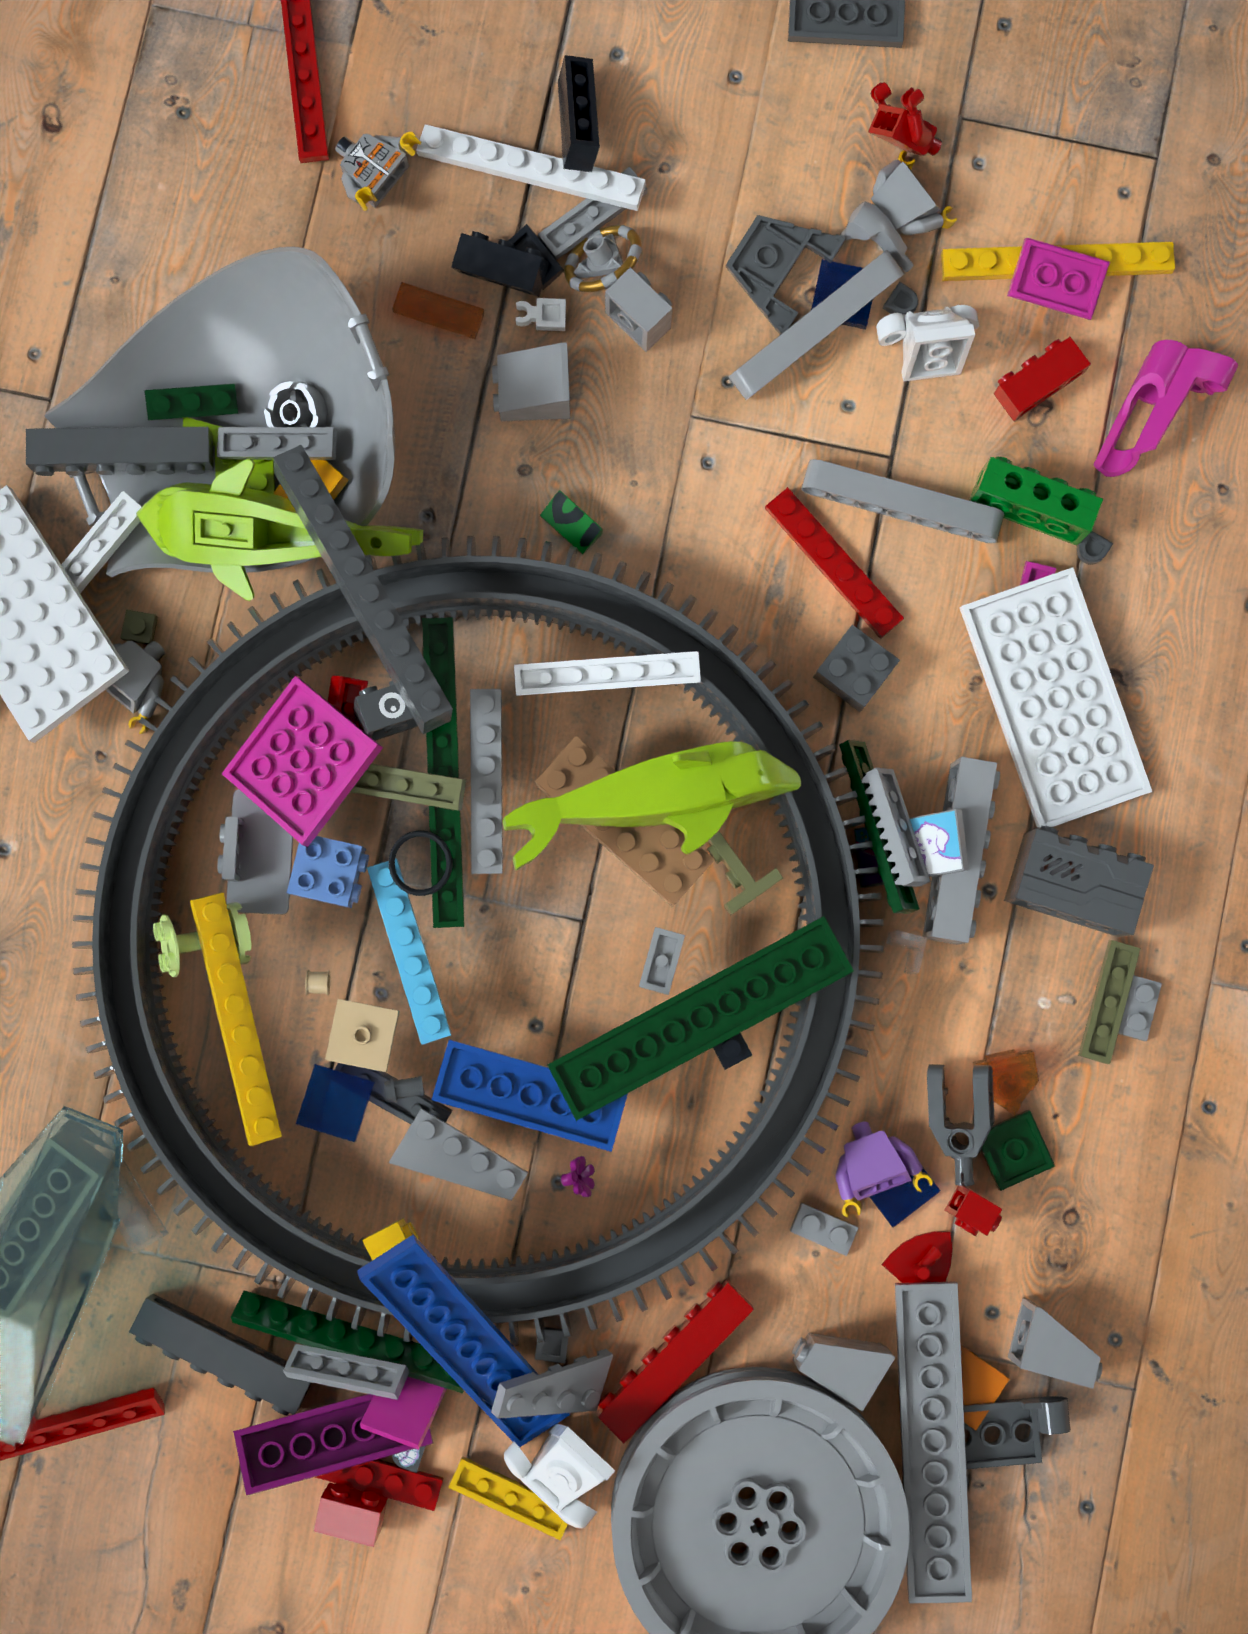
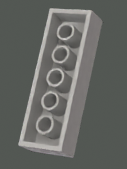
M961 756L950 764L943 811L962 809L969 870L932 877L922 939L959 945L969 943V938H973L975 935L976 920H972L974 908L979 907L981 891L977 890L978 880L983 878L986 868V861L982 860L983 849H987L990 842L991 832L987 830L988 819L993 818L995 811V801H991L993 789L998 788L1000 772L996 771L997 763Z

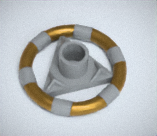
M612 225L598 229L588 235L568 255L564 266V275L567 283L571 288L579 292H597L609 288L630 267L633 269L638 262L642 251V242L639 234L634 229L625 225ZM614 236L623 237L631 243L627 259L624 263ZM585 252L588 257L580 262L577 267L580 257ZM606 275L595 281H584L581 279Z

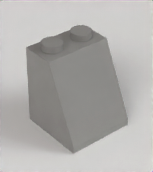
M557 343L497 355V365L492 366L493 383H498L499 394H493L494 412H499L501 421L571 419L567 343Z
M1022 1298L1008 1358L1021 1369L1093 1389L1095 1381L1098 1382L1102 1374L1101 1358L1041 1307L1029 1299Z
M808 1333L805 1339L801 1337L792 1351L795 1355L793 1361L800 1372L862 1412L895 1359L890 1350L881 1343Z

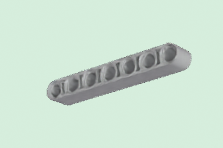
M886 250L728 377L745 400H747L905 273L889 251Z
M816 459L809 461L801 488L802 491L813 496L985 543L997 542L1004 517V512L994 507Z

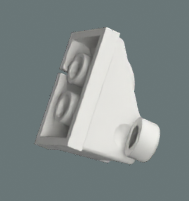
M956 305L951 308L945 307L943 310L919 313L908 311L906 314L892 313L883 317L877 323L876 328L879 345L881 346L892 345L903 339L902 377L904 382L960 375L975 337L974 330L979 327L977 311L973 307Z
M558 1423L548 1432L549 1436L532 1463H530L520 1447L513 1441L504 1452V1460L513 1475L530 1488L564 1522L576 1528H585L597 1511L580 1502L577 1498L604 1480L607 1481L615 1470L568 1426Z

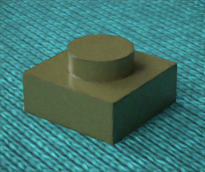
M126 609L120 638L125 641L149 645L154 639L158 616Z

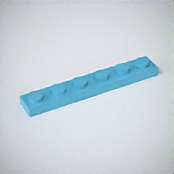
M396 858V873L405 884L398 859ZM389 861L367 867L421 1045L451 1036V1030L409 894L401 890L393 881L389 871Z

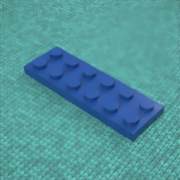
M449 1039L431 1100L612 1152L628 1093L576 1121L548 1067Z

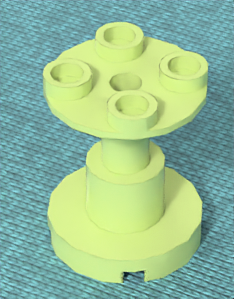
M228 903L226 905L240 964H247L251 956L245 955V951L251 950L248 921L245 913L238 914L237 910L242 908L240 903ZM166 914L161 916L160 922L153 924L155 940L161 942L163 953L158 956L162 973L169 972L173 978L177 977L180 970L179 954L202 950L198 933L196 931L176 935L173 924Z

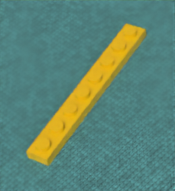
M1173 242L1054 245L1109 261L1106 276L1172 274L1175 270ZM1022 246L943 249L941 252L942 281L1012 279Z
M220 892L190 900L248 1145L254 1146L282 1137L224 893Z

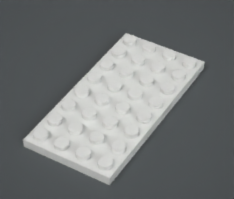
M6 485L0 489V695L27 739L35 743L129 672V669L13 489Z
M1073 567L959 607L1038 829H1040L1041 825L1054 827L1152 792Z

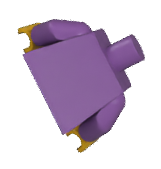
M860 1122L852 1127L855 1140L844 1145L845 1154L839 1158L835 1175L841 1199L845 1200L842 1208V1213L845 1217H849L848 1205H854L857 1208L858 1215H860L862 1206L859 1200L912 1181L910 1175L914 1176L913 1185L917 1191L922 1192L918 1186L920 1178H926L930 1186H932V1179L928 1174L922 1172L923 1167L913 1149L897 1137H887L884 1131L872 1133L868 1122Z

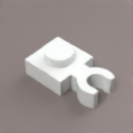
M537 298V306H531L526 301L516 302L517 310L527 312L525 317H516V325L527 326L531 322H536V330L565 331L566 299Z

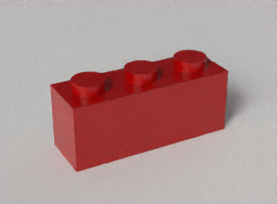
M1071 336L1062 342L1059 339L1055 340L1045 348V354L1039 358L1036 355L1030 357L1021 365L1022 370L1016 374L1010 371L998 380L999 386L994 395L1013 421H1016L1083 375L1089 368L1091 363Z

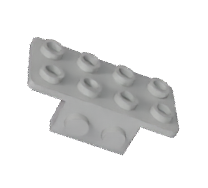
M238 789L233 794L232 817L225 818V824H221L219 834L220 842L224 843L223 855L218 857L217 868L218 873L222 874V879L228 881L226 904L240 903L242 908L237 910L238 913L286 914L289 910L290 894L287 893L291 877L293 837Z

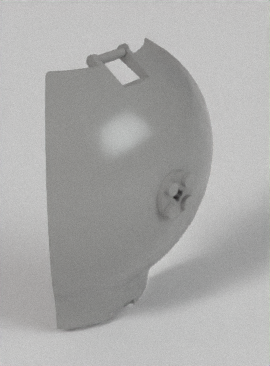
M279 247L249 255L219 269L196 283L157 312L120 346L85 384L45 414V418L55 428L183 427V418L148 420L144 390L235 384L238 414L188 418L221 427H334L337 430L336 460L327 461L349 479L334 499L344 520L360 526H367L381 508L393 477L395 427L391 394L387 380L389 372L387 367H384L368 328L369 320L367 315L361 314L348 290L328 263L315 252L300 247ZM213 446V470H205L204 474L187 473V470H175V473L171 475L159 474L157 471H145L143 475H131L126 473V471H115L114 475H99L110 504L115 501L122 491L143 506L156 493L175 484L185 482L212 484L215 479V446ZM84 471V475L81 476L69 475L70 478H74L89 516L86 518L89 526H94L105 513V511L99 512L85 474L96 471ZM275 475V490H276L277 487L280 485V482H279V480L277 479V477H276V475ZM140 521L109 558L106 572L108 576L114 577L121 573L144 568H174L213 573L210 564L185 562L164 553ZM315 558L244 567L246 573L261 572L293 566Z

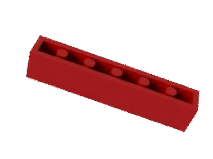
M727 1279L722 1283L719 1281L715 1282L706 1292L708 1298L701 1305L695 1303L685 1313L684 1317L686 1320L680 1327L672 1326L663 1336L665 1342L657 1350L652 1347L643 1356L641 1361L644 1364L636 1372L632 1369L627 1372L619 1382L622 1386L614 1394L611 1391L608 1392L598 1403L600 1409L598 1410L597 1417L623 1444L754 1310L752 1304Z

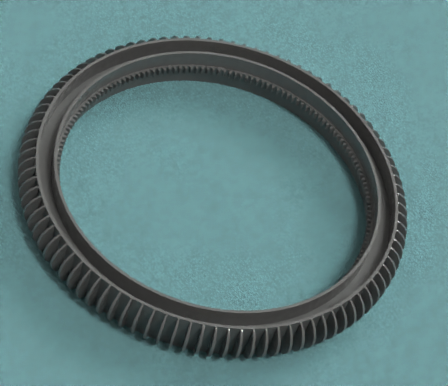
M467 536V556L452 557L449 538L443 537L441 538V558L427 559L423 542L420 545H416L418 561L402 563L400 555L392 556L393 566L378 569L374 556L365 555L407 629H410V624L414 623L421 626L422 618L453 617L454 621H456L457 617H464L465 621H467L469 616H476L477 620H480L481 616H488L489 620H492L493 616H499L501 621L505 617H511L512 622H515L516 618H523L524 623H527L528 619L535 620L536 625L540 621H544L547 623V627L554 623L558 624L559 630L563 626L569 627L570 633H573L575 629L581 630V636L589 633L592 634V640H595L597 637L603 638L604 645L608 641L613 642L615 650L619 646L624 647V654L626 655L630 651L634 652L635 656L699 651L701 683L683 684L685 686L683 692L687 693L691 690L694 693L693 701L700 698L703 701L702 709L709 706L712 709L709 716L714 717L718 715L720 717L717 725L726 724L728 728L725 734L734 733L736 737L733 741L752 745L755 751L764 750L790 766L800 777L801 786L797 790L774 796L769 802L770 805L778 804L780 808L774 815L783 816L784 820L778 825L779 827L787 826L788 831L782 836L792 840V843L786 846V849L795 850V855L791 856L789 860L798 861L799 865L792 869V872L800 873L801 878L794 881V884L803 885V890L797 892L796 896L804 897L805 902L798 904L797 908L806 909V914L799 916L798 919L806 921L808 925L824 916L854 972L795 1003V1005L799 1006V1011L790 1012V1015L797 1018L795 1024L787 1023L786 1025L793 1030L792 1035H783V1038L789 1041L788 1047H779L786 1054L784 1059L775 1058V1061L781 1066L779 1070L770 1069V1072L776 1077L774 1081L765 1080V1083L770 1086L769 1091H759L761 1096L764 1097L763 1102H753L758 1111L756 1114L747 1111V1115L752 1120L749 1124L743 1121L740 1122L741 1126L745 1129L742 1134L733 1131L734 1136L737 1138L735 1143L725 1141L729 1148L727 1153L721 1150L717 1151L721 1157L719 1162L711 1158L709 1159L713 1167L710 1171L703 1167L700 1168L704 1175L701 1180L693 1175L692 1180L695 1185L690 1188L688 1185L683 1184L685 1193L682 1196L674 1191L675 1201L673 1203H670L665 1198L663 1199L666 1208L660 1210L654 1205L655 1215L650 1217L646 1212H643L644 1222L642 1223L633 1218L634 1227L629 1230L623 1223L621 1224L623 1233L617 1235L613 1229L610 1230L611 1239L606 1240L600 1234V1243L596 1245L589 1238L588 1248L583 1249L578 1242L576 1243V1252L571 1253L569 1247L565 1246L564 1255L559 1256L557 1250L554 1249L552 1258L547 1259L544 1252H541L539 1261H535L533 1255L529 1254L527 1263H523L521 1257L517 1256L516 1264L511 1265L508 1257H505L503 1265H498L496 1258H493L491 1266H486L484 1259L480 1260L479 1266H473L472 1259H468L466 1266H463L459 1258L455 1260L454 1265L448 1264V1258L444 1257L442 1263H440L442 1267L491 1322H509L511 1344L518 1346V1321L534 1319L537 1340L540 1343L545 1342L543 1317L560 1315L563 1333L566 1338L572 1336L568 1312L584 1308L591 1331L598 1329L592 1305L605 1300H609L616 1321H622L623 1316L616 1296L630 1290L633 1291L641 1311L648 1310L647 1303L639 1286L653 1279H656L665 1299L672 1298L662 1274L678 1266L688 1285H694L695 1281L683 1261L699 1251L709 1268L714 1271L718 1267L704 1247L719 1236L733 1255L738 1253L737 1247L724 1233L737 1219L753 1237H756L759 1232L742 1215L755 1201L772 1218L778 1214L760 1197L772 1182L789 1197H793L795 1192L777 1179V1175L787 1162H790L807 1177L809 1176L811 1171L791 1157L802 1140L821 1154L824 1153L825 1148L808 1139L805 1135L814 1119L835 1131L837 1130L839 1125L817 1115L826 1096L848 1107L850 1101L828 1092L835 1073L856 1082L860 1079L858 1075L837 1068L843 1050L865 1057L868 1054L867 1050L846 1045L845 1042L849 1026L874 1031L875 1027L873 1024L851 1020L855 1001L879 1005L880 999L856 995L858 977L882 979L883 972L859 970L860 952H884V946L860 945V927L884 926V920H860L858 902L882 900V893L860 895L857 893L856 878L878 874V868L869 867L854 870L851 854L871 849L873 845L872 841L853 845L848 844L845 830L864 824L866 819L865 816H860L842 822L837 806L856 799L858 795L856 791L834 798L828 783L848 774L846 767L824 775L817 762L836 751L835 745L830 744L814 753L811 751L806 739L823 728L820 721L800 732L792 719L804 711L809 704L806 700H803L788 711L783 708L777 699L793 686V683L788 679L771 692L762 680L774 669L776 664L770 660L754 673L745 664L758 647L754 642H751L738 656L726 647L738 631L736 626L732 625L719 640L707 632L718 614L715 610L712 609L698 625L687 618L696 601L694 596L690 595L680 610L676 611L666 605L672 593L673 584L667 582L657 599L644 593L651 575L647 571L643 572L635 589L624 585L622 580L627 563L623 561L619 562L612 579L600 576L598 574L602 562V554L595 553L588 572L575 568L578 548L570 546L565 565L550 563L552 542L548 541L544 543L541 561L526 559V538H519L516 557L501 556L500 536H493L492 556H476L475 537ZM321 568L316 570L323 589L308 596L298 579L293 581V585L301 600L290 606L285 607L276 592L270 594L279 612L264 621L258 611L251 606L248 611L258 623V626L247 634L243 635L232 621L228 623V628L239 640L225 652L210 638L207 643L217 652L219 657L207 668L202 666L193 656L188 659L201 674L189 687L176 676L170 679L185 691L175 705L172 707L159 696H156L154 699L155 702L169 710L161 724L156 727L143 717L139 720V723L155 732L145 749L130 740L126 741V746L142 754L133 771L117 763L114 764L113 769L130 776L122 794L106 787L103 788L102 793L120 799L114 817L112 818L98 812H94L93 815L96 819L111 823L106 842L90 837L86 838L85 843L104 847L100 866L80 863V869L99 872L96 891L76 889L75 895L95 898L93 916L73 915L74 922L93 923L92 941L72 942V948L92 949L93 966L73 968V974H94L95 992L77 994L76 1001L97 999L99 1017L80 1021V1026L84 1028L102 1025L105 1041L87 1046L86 1051L89 1054L108 1049L112 1066L98 1070L93 1074L95 1079L116 1074L121 1087L120 1090L103 1097L104 1103L108 1104L124 1097L126 1098L132 1112L119 1118L114 1124L116 1128H120L133 1121H137L143 1132L142 1136L130 1142L126 1147L131 1152L149 1143L157 1155L140 1168L143 1174L154 1170L162 1164L172 1177L156 1190L157 1193L161 1196L179 1184L188 1195L173 1212L179 1216L196 1204L206 1214L191 1230L195 1235L200 1234L212 1222H215L224 1231L211 1248L215 1253L222 1250L232 1238L241 1244L244 1248L232 1265L236 1270H239L252 1254L263 1260L265 1263L254 1280L258 1285L265 1281L273 1268L286 1274L287 1276L277 1294L280 1298H285L296 1280L309 1286L301 1306L306 1311L309 1310L320 1291L333 1297L326 1315L327 1320H334L342 1301L357 1306L351 1325L353 1329H359L367 1309L381 1312L377 1336L384 1337L393 1314L361 1282L357 1270L372 1261L362 1241L365 1238L362 1237L359 1242L354 1241V1233L345 1237L342 1235V1228L335 1232L331 1230L332 1223L329 1222L326 1226L320 1224L321 1217L313 1220L310 1218L311 1211L308 1210L303 1214L299 1211L300 1204L293 1207L289 1204L290 1197L282 1199L280 1197V1189L275 1192L270 1189L271 1182L264 1184L261 1181L263 1175L259 1174L256 1176L252 1172L254 1166L247 1167L244 1164L246 1158H238L235 1154L238 1149H231L228 1146L230 1139H223L220 1135L223 1130H216L213 1125L216 1120H210L206 1115L209 1109L201 1107L200 1103L203 1099H197L194 1094L197 1088H191L189 1084L192 1078L186 1077L184 1073L187 1067L181 1066L179 1060L182 1058V1055H177L175 1048L178 1044L173 1043L171 1037L174 1035V1032H170L168 1028L171 1020L166 1019L165 1013L168 1012V1009L163 1006V1001L166 1000V997H163L161 994V989L164 988V985H161L159 977L163 975L158 970V953L161 952V949L157 948V941L153 932V924L157 923L158 917L162 916V913L159 912V906L163 904V901L160 898L161 893L165 892L162 886L163 881L167 880L165 871L170 867L167 863L168 858L173 856L170 853L172 846H176L174 842L175 836L180 834L178 831L179 825L184 823L183 815L189 811L187 806L190 801H194L192 796L195 791H199L198 785L200 781L205 780L204 774L207 770L212 769L210 765L213 760H218L217 754L220 750H225L224 745L227 741H232L231 736L235 731H240L239 727L243 722L247 723V718L251 714L255 715V710L260 705L264 706V701L267 698H273V693L278 689L282 691V686L287 682L290 683L294 676L298 675L301 677V672L305 669L311 670L312 665L316 662L321 664L323 658L327 656L332 658L334 652L339 651L342 653L343 648L347 646L353 648L355 642L361 641L365 643V639L368 638L338 584L330 585ZM405 1328L403 1341L411 1342L413 1336Z

